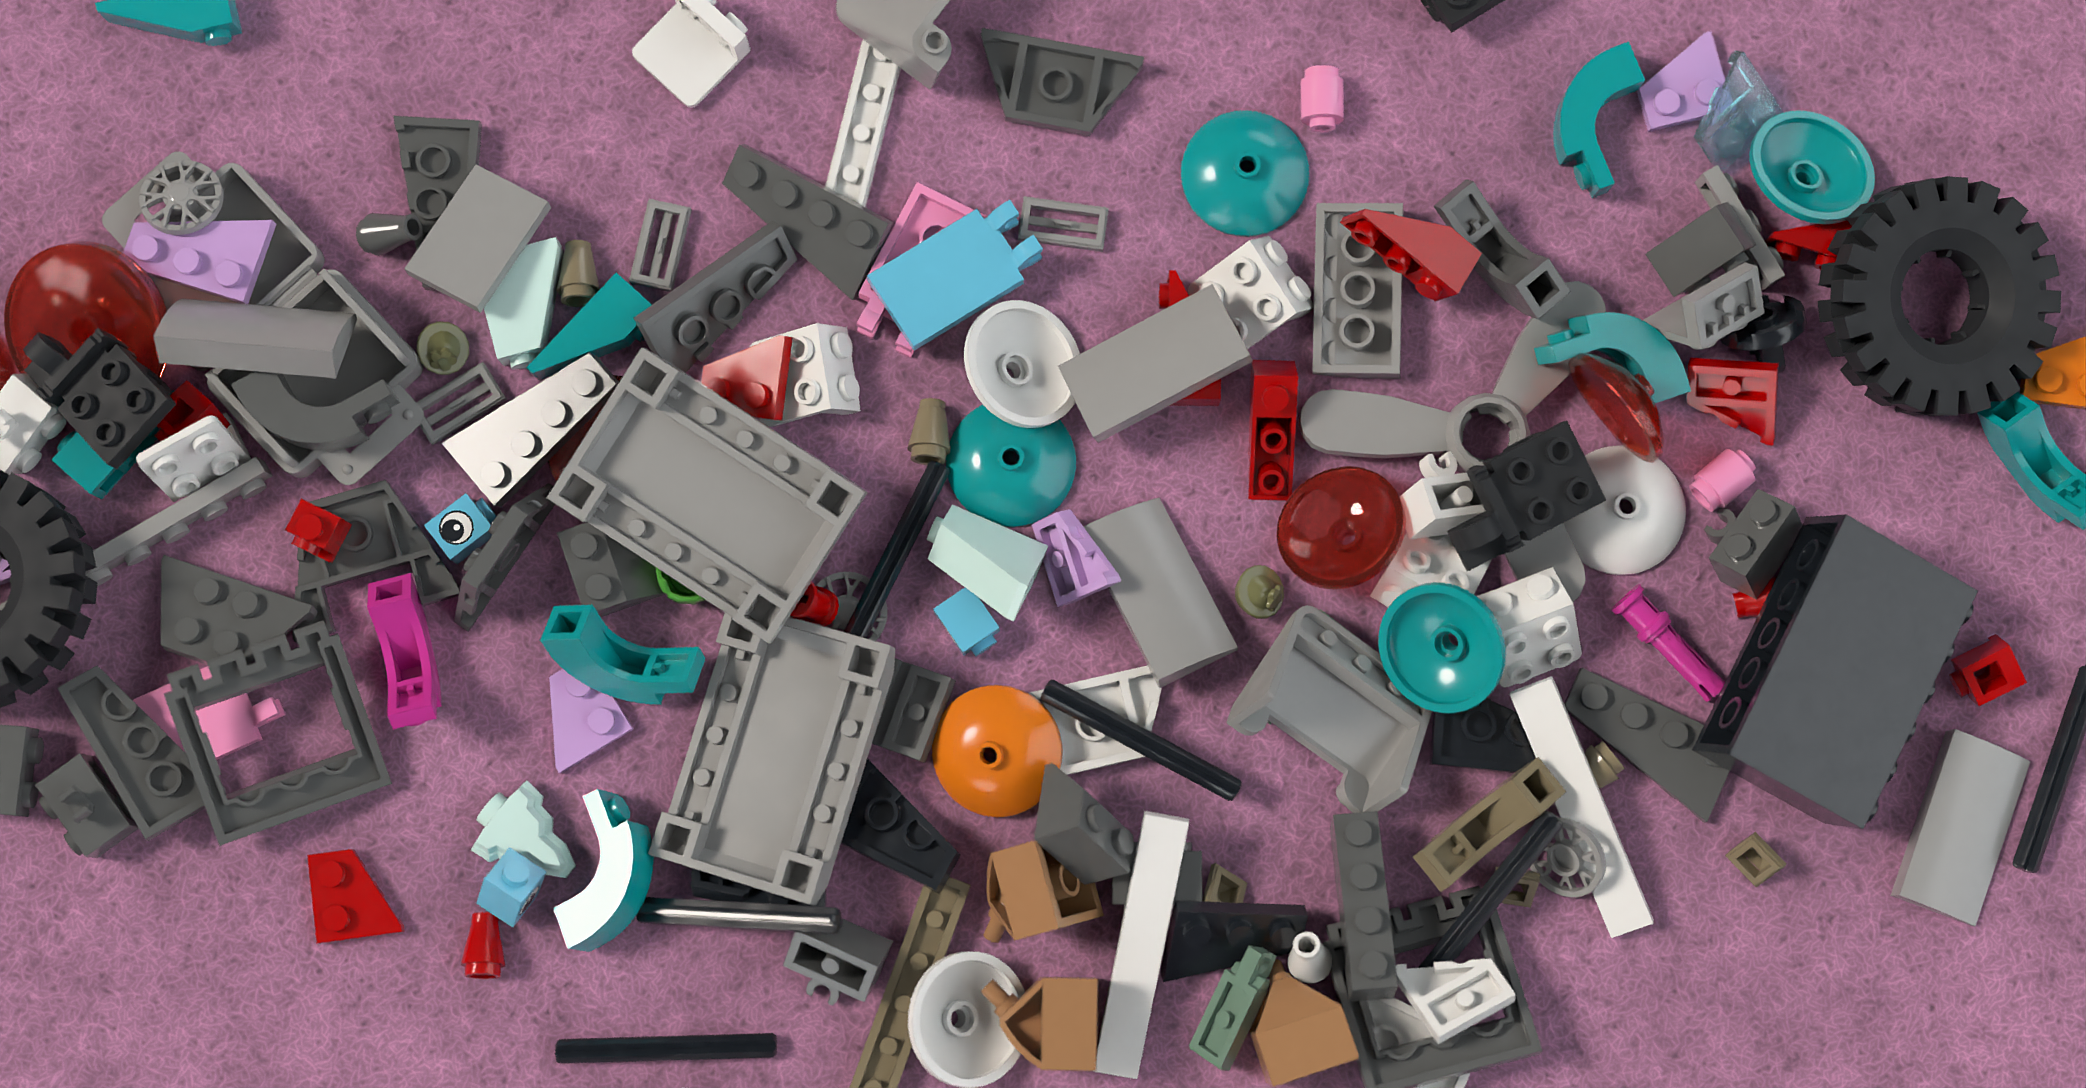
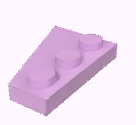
M273 220L212 221L206 227L196 232L172 235L158 231L148 222H136L132 226L119 264L134 271L241 304H248L276 223ZM169 222V224L181 225V222Z

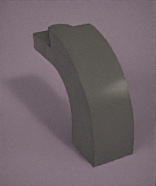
M1466 179L1434 205L1446 226L1452 227L1482 253L1474 266L1477 273L1491 289L1518 311L1539 319L1571 292L1548 257L1531 252L1510 234L1474 181Z
M254 371L231 384L245 409L263 427L292 445L318 451L346 449L369 440L361 424L365 422L373 424L385 419L392 413L391 408L400 403L393 389L383 379L350 398L327 407H315L300 402L292 392L284 375L280 373Z

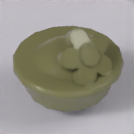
M438 321L429 324L421 331L417 340L416 352L420 362L427 370L437 375H449L457 372L465 365L469 356V342L466 334L458 326L450 322Z
M1254 565L1247 568L1237 581L1235 598L1239 607L1248 615L1256 619H1267L1275 615L1281 608L1284 600V587L1280 577L1273 569L1265 565Z

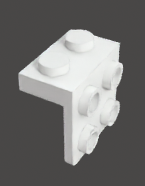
M675 0L676 4L632 50L635 60L689 108L696 107L751 51L745 35L748 31L746 26L731 12L724 16L713 6L717 2L716 0Z
M1270 236L1249 240L1188 287V294L1191 296L1213 284L1247 350L1286 321L1300 318L1314 309L1308 285L1302 278L1294 275L1287 264L1288 257L1285 250L1277 241L1272 240Z
M816 323L779 334L781 336L793 337L783 419L780 421L760 418L762 423L768 427H774L819 413L847 415L861 411L859 403L860 388L855 378L852 361L853 346L848 336L847 327ZM769 337V338H766V339H763V340H760V341L753 342V343L750 345V347H751V346H754V345H756V344H759V343H761V342H764V341H766V340H768V339H771V338H773V337Z
M227 413L223 414L231 424L227 429L215 416H207L137 455L136 460L139 467L173 502L182 497H187L200 487L251 460L233 419Z
M1406 532L1395 555L1378 580L1370 597L1389 607L1405 591L1417 585L1430 582L1453 584L1474 594L1491 560L1470 571H1466L1448 534L1409 540Z
M1553 567L1477 596L1494 614L1504 636L1506 660L1504 671L1499 681L1502 687L1527 682L1532 677L1555 668L1565 667L1581 657L1582 651L1574 604Z

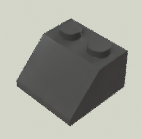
M588 522L557 533L581 605L593 604L600 617L666 595L658 584L656 567Z
M1053 763L1045 765L1034 840L1084 885L1129 873L1131 854L1134 850V835L1084 788Z

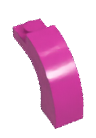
M411 573L368 583L367 609L375 627L385 661L388 680L387 716L392 729L418 726L426 721L437 719V707L442 706L439 674L424 609Z

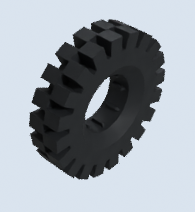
M1947 176L1890 187L1873 195L1875 202L1860 204L1846 218L1852 227L1837 231L1827 249L1837 256L1834 263L1822 264L1818 286L1831 288L1830 299L1818 301L1819 321H1833L1835 332L1823 338L1831 357L1845 356L1848 362L1840 371L1853 386H1868L1864 396L1881 406H1895L1896 412L1909 415L1956 416L1958 414H1972L1991 408L1990 402L2007 400L2020 390L2016 379H2031L2044 362L2034 353L2035 350L2051 348L2057 331V327L2044 322L2045 315L2061 312V291L2046 290V279L2060 276L2055 254L2040 256L2037 250L2049 239L2038 222L2022 223L2021 220L2029 210L2014 197L1998 199L2001 189L1984 181L1968 183V177ZM1930 251L1936 252L1937 258L1948 257L1962 271V276L1965 277L1969 289L1968 313L1963 325L1958 331L1950 333L1951 338L1941 344H1935V338L1920 337L1908 324L1909 320L1905 318L1901 303L1902 285L1912 264L1920 263V257Z
M0 470V557L8 561L12 578L9 579L11 590L4 608L0 610V708L17 702L16 690L19 689L32 695L48 684L49 681L43 670L51 666L62 671L75 653L66 647L65 643L70 636L84 639L92 619L80 613L82 604H96L98 583L86 576L85 571L97 567L92 547L80 541V538L85 536L86 532L77 518L65 511L66 506L49 493L12 472L9 475Z

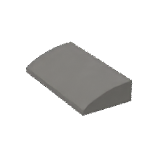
M1316 203L1312 373L1314 375L1345 378L1400 379L1402 274L1388 268L1383 258L1370 247L1358 243L1352 237L1351 231L1343 226L1340 221L1343 217L1362 209L1403 217V203Z
M1213 284L1060 364L1058 367L1093 438L1099 443L1253 362L1217 291Z
M182 298L168 309L154 334L159 363L336 378L357 322V317L355 313Z
M1160 498L1127 507L1083 526L1120 576L1121 582L1108 587L1159 688L1238 650V646Z
M1952 729L1946 731L1890 896L1975 927L2030 761L1960 730Z

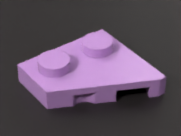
M1070 509L1056 512L1032 524L1036 540L1048 545L1043 563L1057 607L1074 603L1121 582L1117 571Z
M564 669L549 677L555 766L560 774L633 730L615 697L606 695L583 684Z

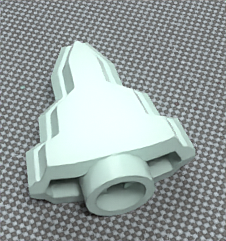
M528 780L508 798L500 792L494 795L479 813L476 820L484 826V829L471 851L488 862L500 859L510 847L544 869L546 875L567 878L576 867L567 844L553 833V817L542 806L544 796Z

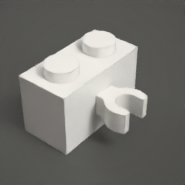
M27 373L12 374L0 391V470L9 475L11 472L21 474L32 470L40 461L42 456L40 450L48 439L57 436L66 425V419L57 410L59 407L45 401L36 392L39 386Z
M1451 451L1446 452L1438 459L1441 468L1436 464L1433 454L1425 456L1419 463L1420 471L1425 478L1420 479L1396 499L1409 540L1447 535L1448 530L1485 512L1467 473L1455 474L1457 460Z

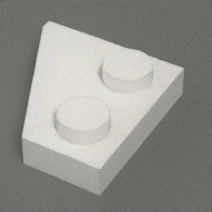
M1491 959L1469 960L1462 964L1452 961L1434 962L1433 967L1410 969L1406 968V964L1396 965L1399 987L1438 1044L1515 1002L1516 994Z

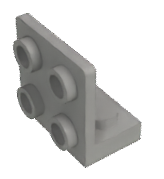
M1744 262L1645 318L1643 321L1656 328L1667 340L1676 341L1697 350L1710 348L1716 344L1717 340L1733 331L1743 329L1747 326L1748 322L1764 314L1758 266Z

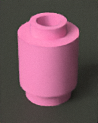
M1328 65L1312 66L1305 69V77L1300 81L1301 122L1305 125H1310V130L1314 132L1335 130V125L1344 121L1343 79L1339 77V69Z
M1725 449L1694 475L1695 481L1689 485V489L1698 502L1708 511L1713 512L1718 507L1724 508L1755 482L1753 471L1756 470L1755 464L1743 451L1737 450L1734 452L1730 449Z

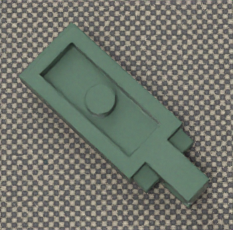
M1248 946L1242 961H1236L1231 970H1224L1189 1044L1191 1050L1220 1070L1230 1071L1267 993L1266 990L1270 983L1267 977L1270 975L1276 955L1263 947Z

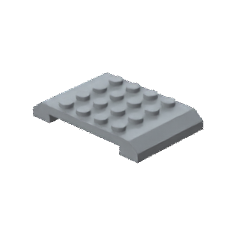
M641 347L550 491L547 499L582 522H588L703 597L732 616V620L767 643H773L868 492L648 349Z
M725 613L716 642L721 644L672 802L668 813L661 812L648 854L816 906L828 886L893 677L896 648L792 617H788L773 643H767L732 620L733 617Z

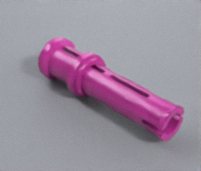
M1640 584L1636 585L1612 607L1611 611L1615 615L1621 614L1638 632L1637 638L1641 642L1644 641L1646 644L1650 642L1682 677L1696 689L1706 702L1710 701L1712 697L1714 698L1722 690L1726 681L1714 672L1706 661L1670 625L1672 621L1669 618L1670 615L1666 611L1660 612L1643 594L1644 588Z

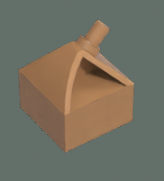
M1035 840L990 853L987 870V900L991 907L988 912L991 919L983 934L987 940L998 943L1005 928L1015 941L1104 916L1095 882L1084 885Z
M1275 959L1269 975V990L1249 1030L1266 1083L1275 1087L1358 1059L1359 1055L1342 1005L1294 979L1290 973L1285 971L1282 962Z
M1040 976L1019 999L1014 993L1009 996L994 979L980 991L996 1007L994 1013L1000 1018L999 1025L1008 1040L1017 1051L1041 1070L1096 1071L1097 978Z

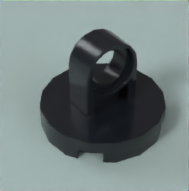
M1762 295L1764 314L1748 322L1747 326L1743 329L1733 331L1720 340L1722 344L1730 348L1749 350L1750 355L1755 354L1758 362L1779 363L1778 373L1784 372L1786 365L1782 344L1794 340L1804 332L1807 325L1805 308L1800 300L1791 296L1784 295V303L1769 302V296Z

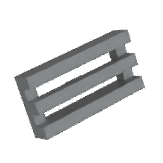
M1024 196L1018 240L1024 241L1034 235L1041 244L1103 252L1109 208ZM1033 208L1099 217L1098 225L1030 216V211ZM1028 225L1097 235L1096 239L1030 231L1028 230Z
M648 199L629 279L631 284H640L649 288L663 289L668 292L673 291L691 216V207ZM656 211H663L664 215L649 276L641 275ZM673 214H677L680 216L665 279H660L658 276Z
M481 362L417 402L422 410L425 411L478 377L482 376L485 381L428 418L424 416L420 427L432 445H435L507 400L484 362ZM488 391L492 392V396L435 431L432 429L431 426Z

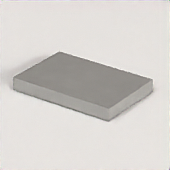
M476 164L405 267V271L409 276L481 313L550 211L551 206L547 200Z

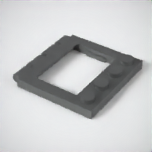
M324 620L293 630L299 645L297 648L290 649L285 633L250 645L256 662L248 665L242 649H238L206 660L212 676L210 678L203 679L198 664L167 674L172 691L164 693V697L219 846L392 784L338 633L329 636ZM326 666V672L333 685L330 688L344 729L349 730L355 749L226 794L219 777L222 774L207 732L203 733L196 711Z
M1480 886L1449 893L1452 909L1446 910L1442 896L1406 904L1410 920L1404 921L1399 906L1389 909L1394 955L1437 944L1481 890ZM1497 909L1478 931V935L1483 947L1484 959H1491L1516 994L1515 1002L1502 1008L1505 1017L1470 1026L1440 1044L1432 1036L1379 1050L1372 1029L1375 1024L1368 1001L1349 1002L1340 922L1326 925L1329 941L1323 942V945L1332 956L1330 975L1338 1002L1342 1005L1359 1055L1356 1062L1364 1088H1415L1540 1055L1543 1051Z

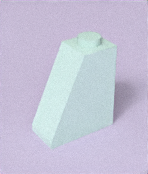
M556 237L526 245L484 307L496 357L503 366L510 365L513 370L526 368L548 345L564 255L562 246Z
M953 504L944 519L938 516L935 518L927 537V541L933 543L928 557L929 561L1005 618L1012 621L1015 620L1026 599L1048 549L1046 544Z

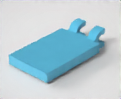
M1011 200L1001 204L985 219L978 209H975L867 275V281L914 351L1023 285L1024 278L1020 271L1042 259L1040 253L1043 251V248L1034 235L1022 241L1012 250L1001 234L1015 227L1019 222L1016 219L1019 216V212Z

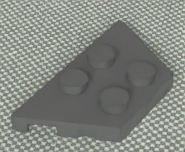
M982 28L981 30L982 44L1003 115L1007 122L1090 136L1143 67V56Z
M550 483L544 485L512 505L508 513L503 510L495 518L489 528V533L492 534L491 538L483 549L476 548L464 565L463 569L467 573L461 582L454 623L468 632L470 631L555 506V503L547 499V496L554 487Z
M163 555L161 559V646L168 652L207 665L206 660L242 649L248 665L256 662L250 645L284 633L286 636L305 619L308 622L313 620L318 612L313 605L166 555Z

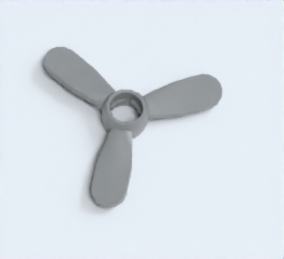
M1579 281L1566 282L1571 292L1539 319L1533 317L1529 319L1516 339L1492 393L1468 396L1457 404L1451 412L1392 396L1330 389L1319 391L1307 399L1299 416L1298 425L1301 435L1311 448L1325 454L1397 458L1426 456L1428 454L1439 455L1451 451L1457 460L1456 471L1466 473L1469 470L1468 468L1474 465H1483L1482 461H1484L1474 457L1462 446L1463 430L1466 423L1472 418L1470 413L1489 414L1507 424L1510 428L1508 446L1530 436L1526 415L1568 377L1585 355L1584 353L1557 363L1538 365L1534 348L1548 344L1547 335L1570 329L1567 321L1568 318L1606 312L1605 303L1599 292L1592 286ZM1563 523L1530 541L1522 540L1524 546L1504 554L1516 581L1553 567L1572 602L1581 595L1586 581L1584 565Z

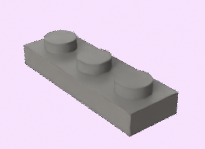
M1718 165L1702 173L1694 183L1710 209L1716 205L1728 202L1756 243V246L1745 252L1749 258L1745 263L1758 266L1761 292L1776 284L1785 276L1782 271L1784 267L1783 261L1776 249L1772 246L1768 247L1760 235L1761 226L1755 214L1749 209L1745 210L1737 197L1739 191L1735 181L1728 173L1723 174Z

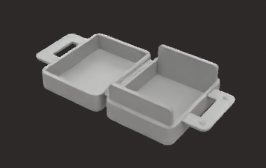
M177 151L169 154L104 212L102 217L104 227L124 249L132 226L136 223L134 220L142 214L139 205V193L142 184L148 175L164 164L177 160H191L185 153ZM236 163L225 164L215 172L222 185L224 199L221 210L213 221L273 220L276 223L248 304L355 313L357 317V322L336 378L283 374L295 397L300 402L310 406H332L383 379L393 389L400 403L391 408L392 416L368 436L369 440L361 443L349 454L346 449L318 451L292 445L280 439L257 422L245 409L231 385L254 371L214 368L205 374L208 378V387L285 472L296 478H305L323 464L340 483L353 485L423 422L424 412L422 408L405 391L421 375L423 365L417 353L342 273L332 269L320 271L325 262L322 251L241 165ZM180 171L166 175L167 179L170 182L180 179ZM194 171L188 180L194 183L203 174ZM155 184L150 192L162 193L165 187ZM215 187L201 189L198 192L200 196L215 195ZM199 205L192 214L199 219L207 210ZM171 214L169 222H181L182 216ZM122 256L110 266L108 271L110 282L155 331L168 309L182 298L238 303L125 268L119 264ZM190 366V367H192L193 369L198 370V371H206V370H209V369L212 368V367Z

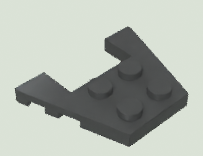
M382 480L310 501V503L352 524L333 563H329L298 547L297 560L299 561L298 586L295 587V600L313 605L318 612L313 620L308 622L305 619L293 630L324 620L328 634L335 633L336 629L325 588L411 563L422 605L427 606L459 596V584L388 481ZM293 631V632H292L293 640H294V642L298 643V642H297V639H296V637H295L294 631Z

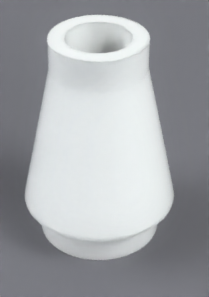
M1303 932L1294 939L1293 948L1288 957V968L1297 980L1303 983H1316L1323 980L1329 974L1332 968V956L1315 934Z

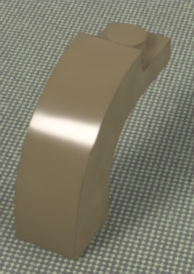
M1537 757L1488 792L1442 829L1413 858L1439 891L1442 892L1507 837L1540 816L1565 794L1566 790L1540 758Z

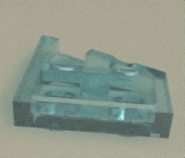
M1736 50L1730 54L1727 61L1732 66L1722 87L1715 88L1709 101V110L1701 119L1694 135V139L1713 166L1718 165L1721 171H1725L1751 147L1754 136L1767 120L1783 113V110L1745 52Z

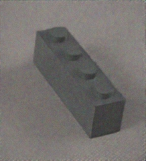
M1378 811L1335 814L1330 825V836L1349 1002L1394 998L1398 988Z

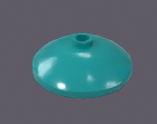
M1239 110L1224 113L1211 119L1194 134L1184 152L1181 165V181L1189 205L1201 220L1210 227L1225 234L1251 237L1266 234L1279 228L1297 212L1305 198L1309 185V163L1302 143L1287 125L1265 113ZM1244 160H1249L1255 165V170L1250 173L1243 172L1239 164Z
M1809 111L1783 112L1767 120L1752 140L1749 154L1750 166L1758 186L1773 204L1795 218L1815 224L1841 223L1846 221V218L1860 204L1868 203L1875 186V172L1867 150L1850 130L1827 116Z
M981 405L971 411L959 423L949 442L950 453L946 456V467L950 469L948 479L956 498L967 511L1001 526L1020 527L1044 519L1061 505L1072 487L1076 471L1075 448L1068 430L1060 419L1038 428L1018 427L1001 420L984 405ZM1008 451H1014L1019 455L1020 459L1015 465H1007L1002 459L1003 455Z
M1430 582L1420 584L1398 596L1390 604L1382 618L1378 645L1383 667L1397 690L1414 704L1434 712L1457 713L1478 705L1497 687L1502 677L1506 660L1504 636L1494 614L1473 593L1449 583ZM1449 633L1456 636L1458 646L1450 642Z

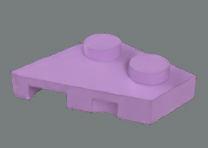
M1711 31L1701 35L1637 91L1648 132L1732 111V102Z

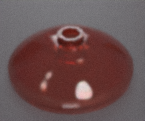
M1579 353L1569 360L1568 366L1577 389L1585 402L1612 435L1626 449L1643 461L1653 463L1661 457L1664 447L1661 416L1651 398L1655 392L1648 380L1639 373L1635 376L1617 362L1594 354Z
M1352 466L1328 469L1303 482L1286 501L1277 524L1278 549L1286 565L1302 581L1323 589L1354 587L1378 575L1394 559L1404 538L1406 514L1402 500L1395 488L1378 473ZM1355 536L1351 543L1343 544L1346 537Z

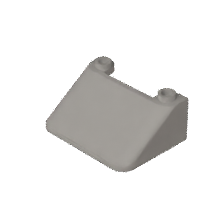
M837 0L836 14L842 24L928 89L934 86L942 68L951 55L952 47L949 37L943 30L933 24L950 0Z
M1305 605L1292 614L1234 702L1226 723L1238 732L1252 736L1263 730L1269 720L1343 773L1341 782L1336 788L1337 798L1352 813L1379 811L1406 794L1432 711L1414 704L1397 690L1386 674L1380 654L1319 609Z

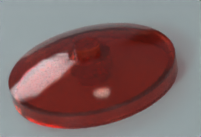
M90 241L68 242L39 252L28 260L16 274L5 302L4 328L10 354L20 374L26 373L24 370L32 362L24 353L23 348L38 332L60 341L73 355L94 334L97 328L112 334L117 340L125 343L129 347L127 350L137 356L136 360L160 378H162L167 367L166 363H159L154 334L167 312L164 300L145 270L126 254L101 243Z

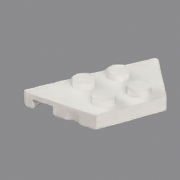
M1148 665L1064 684L1128 720L1152 731L1162 687H1158ZM1043 690L1029 693L1048 709L1058 726L1063 748L1061 770L1065 774H1075L1145 757L1046 704L1041 700Z

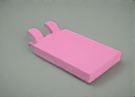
M917 182L869 274L974 211V209ZM980 213L984 219H985L986 217H988V216H986V215ZM866 278L859 291V298L867 301L868 304L856 325L858 326V333L873 339L883 317L893 322L894 320ZM901 332L895 342V345H897L895 351L911 358L914 350Z
M208 666L200 669L203 679L212 677ZM170 683L133 699L184 751L164 697V693L172 691ZM247 693L196 711L203 733L207 732L217 760L263 740L258 727L286 715L280 699L274 700L273 697H270L252 706Z

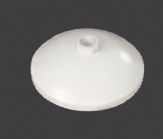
M1011 300L998 303L977 317L966 337L964 363L967 377L974 393L991 413L1001 420L1018 427L1038 428L1059 420L1075 404V400L1058 366L1079 355L1080 352L1067 327L1054 314L1031 302ZM1006 368L1012 370L1014 374L1013 378L1008 374Z
M1610 446L1585 455L1606 501L1563 523L1581 561L1597 571L1612 575L1636 574L1656 566L1675 548L1685 525V499L1675 475L1657 457L1634 447ZM1621 499H1627L1632 503L1633 511L1631 514H1625L1620 510L1619 502Z
M958 952L937 961L919 980L909 1006V1035L917 1058L932 1076L956 1087L975 1088L998 1080L1011 1069L1021 1054L999 1025L1000 1018L994 1013L996 1007L980 991L992 979L1009 996L1014 993L1019 999L1025 991L1016 974L1004 962L986 953ZM955 1011L958 1015V1021L953 1026L951 1015Z

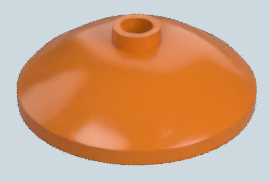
M1007 685L981 686L955 699L943 712L932 743L933 765L945 791L962 807L971 812L989 817L1013 816L1039 803L1045 765L1053 763L1061 769L1063 748L1061 735L1051 713L1031 694ZM986 747H992L996 751L997 759L995 762H989L985 759L984 749Z

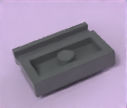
M895 658L893 677L872 744L925 763L956 680Z

